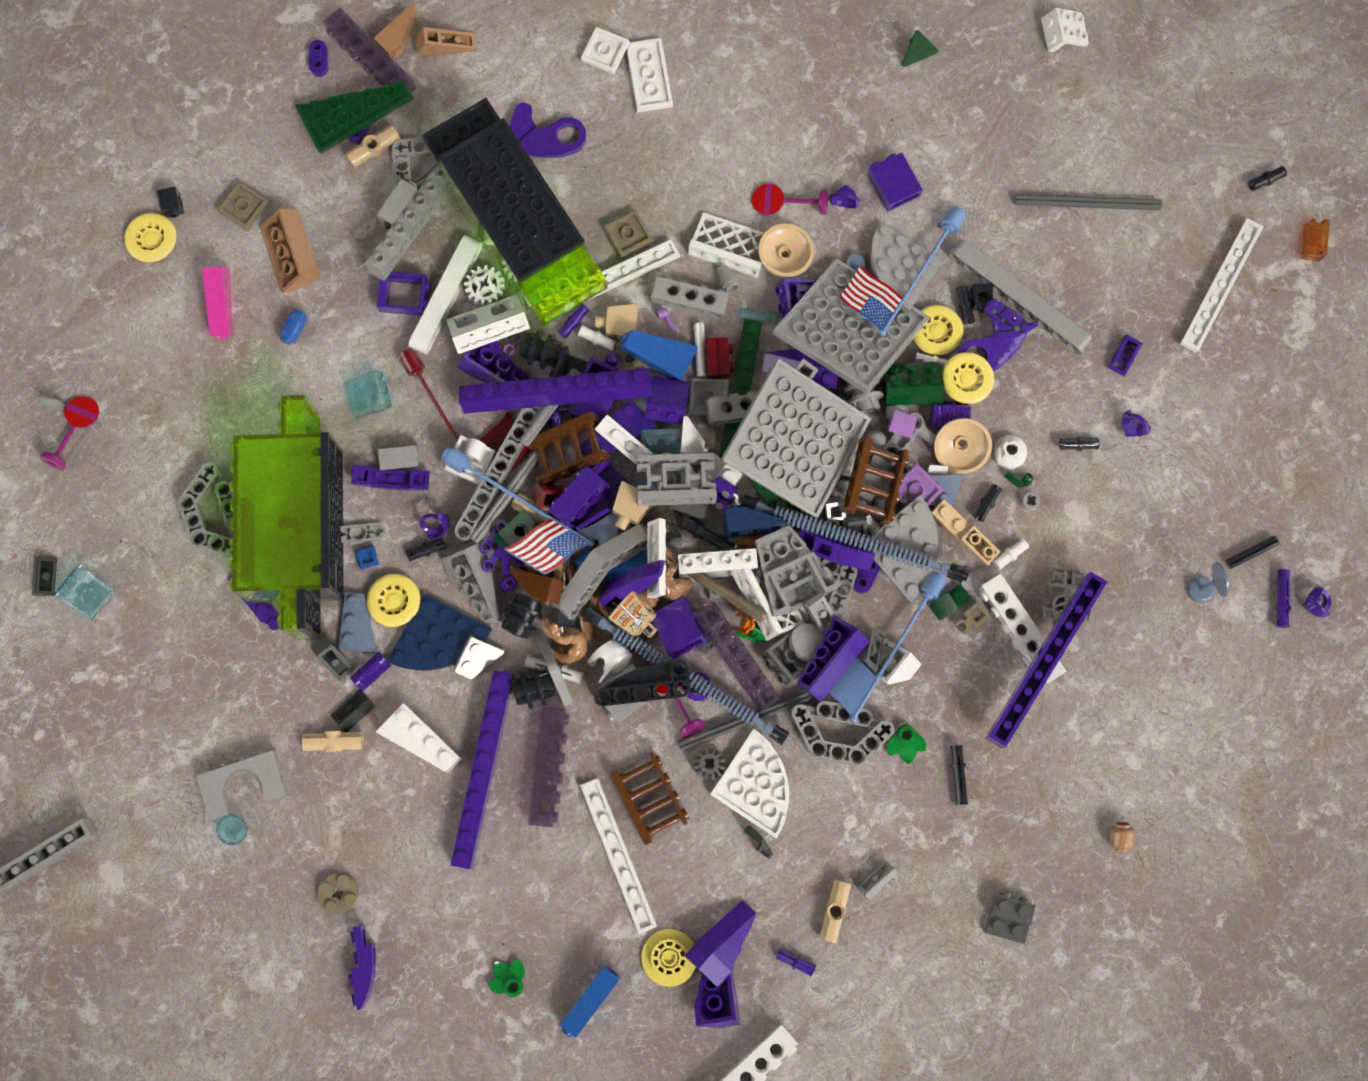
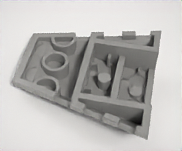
M790 525L755 540L773 617L787 615L803 608L805 603L817 594L821 593L825 597L842 585L838 579L834 578L831 571L817 559L816 554L808 549L806 543Z

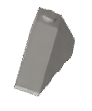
M480 542L441 560L450 579L458 583L461 587L460 592L462 595H467L473 610L484 624H488L500 618L491 572L486 573L481 568L482 563L488 560V557L479 551ZM486 563L485 567L490 569V565Z

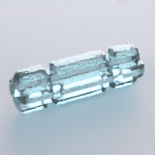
M742 308L740 318L776 322L777 312H767V310L752 309L751 311L748 308Z

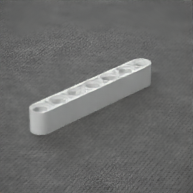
M467 235L462 237L410 338L408 345L410 348L426 355L429 353L467 279L466 276L469 275L480 254L483 245L481 241Z

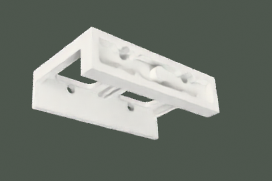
M517 294L446 319L458 354L530 329Z
M756 548L678 555L679 578L689 577L687 574L706 573L713 579L733 577L731 573L733 570L751 569L754 576H756V571L753 570L758 568Z

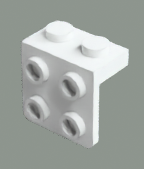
M1055 8L1041 18L1049 52H1054L1065 44L1082 47L1089 44L1082 13Z

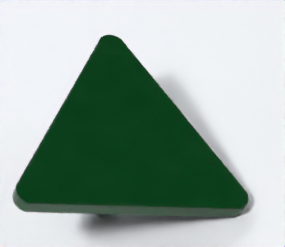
M916 30L913 37L909 40L910 45L903 59L902 66H909L937 54L939 50L919 30Z

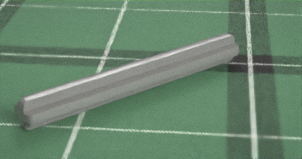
M571 369L566 376L579 375L580 372L576 369ZM559 405L544 406L520 438V443L528 447Z

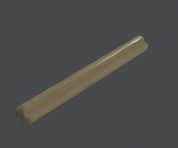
M706 573L687 574V576L757 621H765L767 617L765 611Z

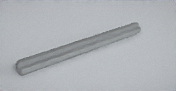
M535 450L506 487V489L514 494L517 493L539 463L538 454ZM505 492L501 494L472 533L471 540L475 543H480L511 501L512 496Z

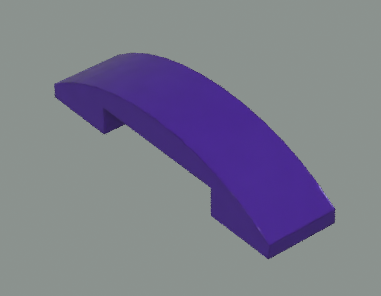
M353 465L351 484L388 490L425 491L429 489L430 471L412 469L411 471L380 470L372 466Z

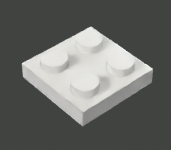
M596 27L581 57V61L615 74L630 42L626 38Z

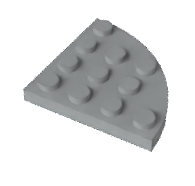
M881 222L874 234L871 245L870 261L873 274L877 279L889 285L903 297L931 252ZM936 255L932 257L900 309L908 314L944 260Z
M918 495L899 511L890 524L883 525L870 536L869 540L875 537L874 541H877V538H879V543L885 540V545L888 541L890 542L889 546L894 543V548H896V545H899L898 549H901V546H903V551L909 548V553L912 549L914 550L913 554L918 551V556L920 553H923L922 557L927 554V559L933 556L932 560L937 561V528L933 515L921 495ZM876 550L874 561L908 602L912 603L922 593L920 589L928 576L933 574L934 569L929 568L926 571V566H924V569H921L920 564L919 568H917V563L911 566L912 561L908 565L906 564L907 560L902 563V558H900V561H897V557L893 560V555L887 558V553L884 557L882 556L883 552L878 555V550Z

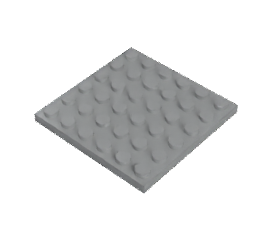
M836 259L775 327L773 334L868 394L925 326L930 316L914 306L908 314L900 309L886 330V335L881 336L879 334L880 330L869 320L849 309L840 300V296L857 271Z
M776 359L721 461L813 518H818L872 418L787 363Z

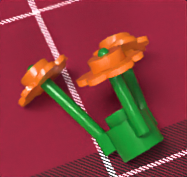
M736 608L738 612L736 613L735 617H739L743 613V611L739 608ZM748 614L741 620L739 632L729 630L730 621L728 620L719 629V635L722 636L721 641H725L728 634L751 640L754 643L757 641L764 643L766 639L757 621Z

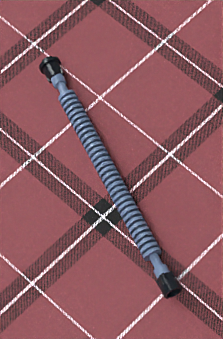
M744 494L740 507H747L788 520L787 525H790L792 522V526H795L797 523L796 527L799 528L802 525L801 529L803 530L806 526V531H809L811 528L812 533L816 530L815 534L821 531L820 535L823 536L826 533L825 537L827 538L830 534V539H833V536H835L834 540L836 541L839 537V542L845 539V544L850 541L849 545H852V542H854V547L859 544L858 548L860 549L863 545V550L869 547V552H871V549H874L873 553H876V550H878V555L883 552L882 556L884 557L887 553V558L893 555V560H895V557H897V561H900V558H902V563L907 560L906 564L908 565L912 561L911 566L917 563V568L921 564V569H924V566H926V571L929 568L939 570L940 573L947 575V578L959 581L958 583L962 584V581H967L970 570H967V565L961 566L945 562L942 564L933 561V556L927 559V554L922 557L923 553H920L918 556V551L913 554L914 550L911 549L909 553V548L903 551V546H901V549H898L899 545H896V548H894V543L889 546L890 542L887 541L885 545V540L879 543V538H877V541H874L875 537L869 540L870 535L866 539V534L864 533L860 537L861 532L855 535L856 531L853 530L851 534V529H848V532H846L847 528L844 527L842 531V526L836 529V524L831 527L832 523H829L827 526V521L822 524L823 520L820 519L818 523V518L812 521V516H810V519H808L809 515H805V518H803V513L798 516L799 512L796 511L794 515V510H791L790 513L788 508L784 511L785 507L779 510V505L773 508L759 501V499Z
M592 605L590 608L587 606L582 612L581 616L584 623L588 622L602 630H608L614 634V640L619 637L617 641L623 640L621 644L627 643L625 647L628 648L631 645L630 650L635 648L634 652L640 651L638 653L640 656L644 653L643 658L645 659L648 656V661L652 658V664L655 661L656 663L669 661V655L664 658L665 653L663 652L660 655L661 650L656 652V647L652 650L653 645L651 644L647 647L649 644L647 641L643 644L645 640L641 639L639 642V636L635 639L636 635L630 636L631 634L626 633V630L622 631L623 628H617L609 623L610 620L596 610L595 606ZM680 663L679 666L675 664L674 670L676 673L682 674L685 671V666L682 669L683 664ZM694 671L690 674L691 688L695 686V691L699 688V694L704 691L702 695L705 697L708 694L706 698L712 697V702L716 699L715 704L721 702L719 705L721 708L723 704L725 705V710L729 707V713L732 710L734 711L732 715H735L737 712V718L742 716V721L745 718L747 719L745 723L748 724L751 721L749 724L751 727L753 724L763 729L764 733L768 734L771 739L782 746L790 732L778 725L765 722L758 717L760 714L758 712L754 715L755 710L753 709L750 712L751 707H748L746 710L747 705L744 704L742 707L741 704L743 702L741 701L737 704L738 699L732 701L734 697L731 696L729 699L728 696L730 694L727 693L724 696L725 691L723 690L720 693L721 688H718L716 691V685L712 688L713 683L710 682L707 685L708 680L702 682L704 678L701 677L699 680V674L694 677Z

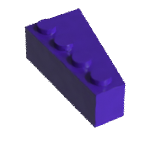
M631 399L611 416L616 423L638 441L657 431V426L650 419H645V413ZM595 431L600 450L604 449L610 453V456L620 452ZM588 437L580 445L584 457L593 453Z
M835 615L831 619L832 624L830 628L826 629L823 634L824 639L821 645H817L814 650L815 656L813 660L807 663L797 682L809 695L820 702L869 643V640L859 629Z

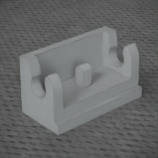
M417 445L378 449L380 470L420 465L419 448Z

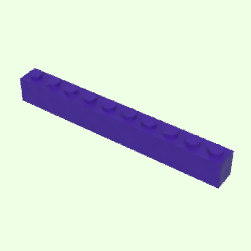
M649 368L459 386V404L464 414L652 396V378Z
M1091 571L1084 576L985 739L1001 749L1007 747L1107 584L1106 580Z
M493 670L450 866L473 869L511 697V681L515 678L512 673Z

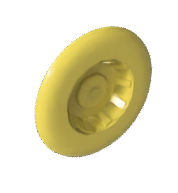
M142 214L128 225L124 237L125 246L128 252L137 260L143 262L161 260L175 246V227L167 217L161 214Z
M931 305L920 310L930 316V323H926L924 326L926 329L922 328L913 339L916 345L924 352L932 355H944L956 349L963 337V324L959 316L952 309L942 305Z
M964 352L954 355L946 362L942 371L945 391L951 398L960 403L974 404L982 401L990 394L994 385V374L990 364L983 357L975 353Z
M387 574L378 578L369 588L366 598L367 609L371 617L379 624L388 627L401 626L409 622L416 615L420 605V593L416 584L410 578L401 574Z
M665 929L656 932L646 941L642 950V965L645 973L652 981L662 986L672 987L684 983L691 977L696 967L685 956H681L680 952L684 951L686 955L694 943L686 934L678 930ZM666 942H673L672 946H667ZM663 943L664 947L660 949L658 946ZM675 944H678L681 948L677 949ZM655 950L659 952L658 956H654ZM654 960H658V965H655ZM681 960H685L683 966L680 964ZM661 967L664 971L661 972L658 968ZM679 967L680 970L678 972H675V969ZM672 971V974H666V972Z

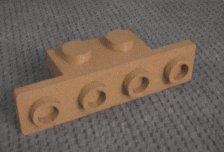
M576 566L566 567V577L569 582L579 569ZM601 584L598 585L577 615L581 624V632L585 635L586 641L597 640V635L593 625L582 621L583 617L581 614L587 606L590 608L593 605L596 610L605 615L604 617L609 616L607 606L598 602L602 591Z

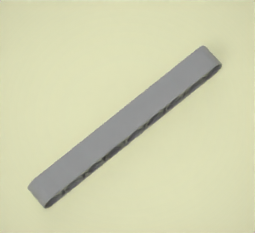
M960 239L948 253L955 263L981 283H992L993 292L1031 321H1038L1039 327L1075 354L1080 355L1092 341V337L1085 330L966 240Z
M544 406L522 408L485 476L495 480L502 486L524 447L519 441L520 438L515 437L514 434L518 431L525 433ZM529 415L533 417V420L526 422L523 418ZM511 447L515 449V452L507 454L505 450ZM498 464L506 465L504 470L496 469ZM484 479L480 482L455 527L456 538L461 543H467L471 540L472 533L483 520L500 490L496 486H488V481ZM480 496L488 498L485 503H479L477 499ZM475 512L478 514V517L475 520H471L468 518V515ZM461 529H467L469 531V534L466 536H460L459 531Z

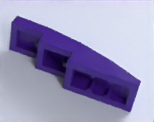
M658 560L644 564L615 578L602 588L598 602L605 606L615 596L623 600L632 591L640 595L662 576L665 561Z

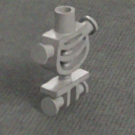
M1053 570L1052 582L1061 580V583H1053L1051 588L1064 589V594L1054 597L1050 602V607L1041 606L1042 617L1051 615L1052 619L1058 620L1073 596L1071 590H1076L1079 586L1075 585V582H1081L1085 573L1076 574L1071 572V575H1067V571L1059 573ZM1058 599H1064V602L1056 604ZM1063 607V610L1056 611V608ZM1092 610L1089 611L1085 618L1089 622L1092 618Z

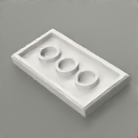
M661 38L630 42L626 51L637 113L673 107Z

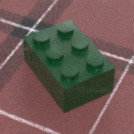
M939 362L893 363L881 378L886 406L943 403L945 384Z

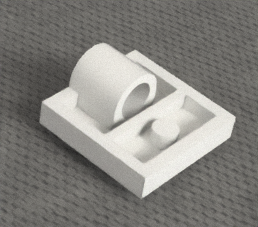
M460 435L455 446L456 449L470 457L469 461L472 468L484 475L486 474L496 450L487 447L479 440L469 439ZM447 465L445 467V471L477 485L483 479L470 470L458 473Z

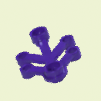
M497 519L491 527L490 536L479 545V551L482 554H487L491 551V545L494 543L492 538L501 531L498 525L504 528L508 524L505 520ZM486 545L488 550H484L482 546ZM498 545L490 558L482 563L481 568L486 573L491 572L494 569V564L500 558L503 579L499 582V588L504 593H510L515 589L516 581L509 572V558L518 564L521 570H526L527 567L522 565L520 559L512 554L508 555ZM486 563L490 565V569L485 567ZM506 581L511 582V587L506 584Z

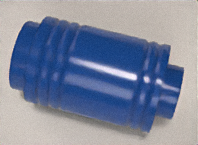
M296 309L289 313L278 334L283 343L287 345L296 343L307 322V315Z

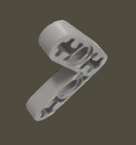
M821 557L817 558L820 562L823 560L822 564L824 566L832 562ZM832 562L836 565V568L831 571V574L849 589L846 594L839 593L837 589L832 592L829 606L833 611L832 613L839 617L846 611L857 578V568ZM848 568L852 569V573H850L848 581H846L845 571H847ZM839 598L841 599V608H839L838 611H835L833 606L837 605Z
M544 637L537 640L564 706L573 704L574 702L547 638Z

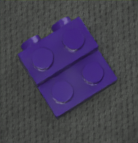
M783 278L777 284L775 294L780 299L778 312L782 314V318L790 312L817 279Z

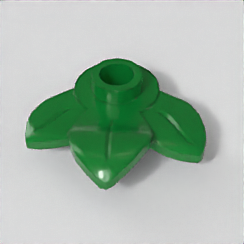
M902 725L897 729L896 736L889 740L887 752L889 756L899 753L900 758L905 763L911 764L915 759L916 751H926V742L922 736L916 734L913 727ZM904 731H907L909 733L908 738H904L902 736V733Z
M515 959L510 966L504 962H495L493 971L496 979L488 983L491 991L496 994L505 993L509 997L519 996L523 991L522 979L525 975L522 962L519 959ZM511 983L517 984L515 991L510 989Z

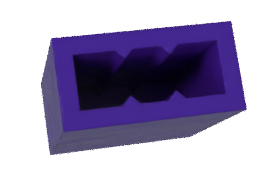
M902 152L897 155L896 153L891 154L886 160L874 162L869 167L867 175L887 212L921 196L923 189Z
M653 376L652 396H649L647 399L645 419L682 425L689 397L690 382Z
M684 596L678 600H673L671 604L656 609V617L653 619V623L667 654L673 659L708 641L691 602Z

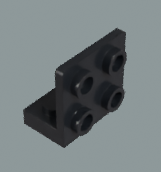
M564 345L563 350H559L557 354V365L552 367L549 377L566 376L571 369H576L580 374H583L588 362L571 356L568 346Z

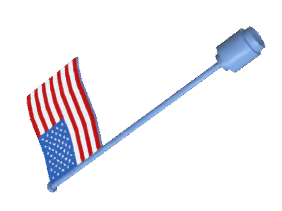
M957 206L948 211L941 222V227L944 231L943 235L903 297L889 285L868 273L861 265L840 296V300L849 309L869 320L880 330L879 334L885 336L889 325L946 235L956 234L965 221V211Z
M448 447L443 453L441 460L458 473L470 470L549 519L532 529L517 543L504 548L505 551L537 571L547 574L558 568L572 554L586 546L592 547L594 545L593 540H588L472 468L469 461L470 457L455 447Z

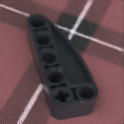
M678 659L633 670L597 690L594 694V701L599 706H612L687 696L691 691L689 666L686 661ZM683 663L685 671L682 674L676 673L674 670L675 664ZM680 682H683V685L687 686V690H684V694H681V691L677 690V686H680ZM659 685L667 687L668 692L665 696L658 694L657 688ZM640 687H645L648 690L646 698L638 696V689ZM621 689L628 692V698L625 701L620 700L618 697ZM601 692H606L609 696L606 703H602L599 700Z

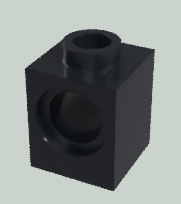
M175 186L157 190L160 208L166 217L176 218L180 214H184L181 194Z
M992 283L972 285L970 294L971 301L973 302V311L985 313V304L987 301L994 299ZM978 296H983V297H985V298H986V301H985V302L980 301V300L978 299Z

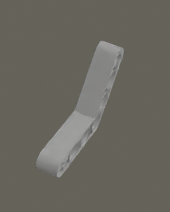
M640 523L593 549L561 594L559 604H555L556 608L568 619L575 618L610 569L647 549V527Z

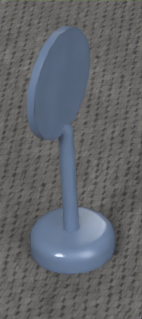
M1215 562L1212 565L1213 581L1204 576H1197L1188 583L1187 593L1193 601L1197 603L1209 601L1214 596L1215 587L1222 597L1228 596V577L1219 562Z

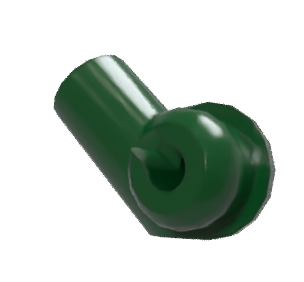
M1011 470L1004 476L1016 487L1029 486L1034 480V476L1031 473L1017 476Z

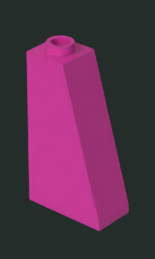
M222 266L202 268L210 336H216V340L228 339L227 335H233L230 268Z

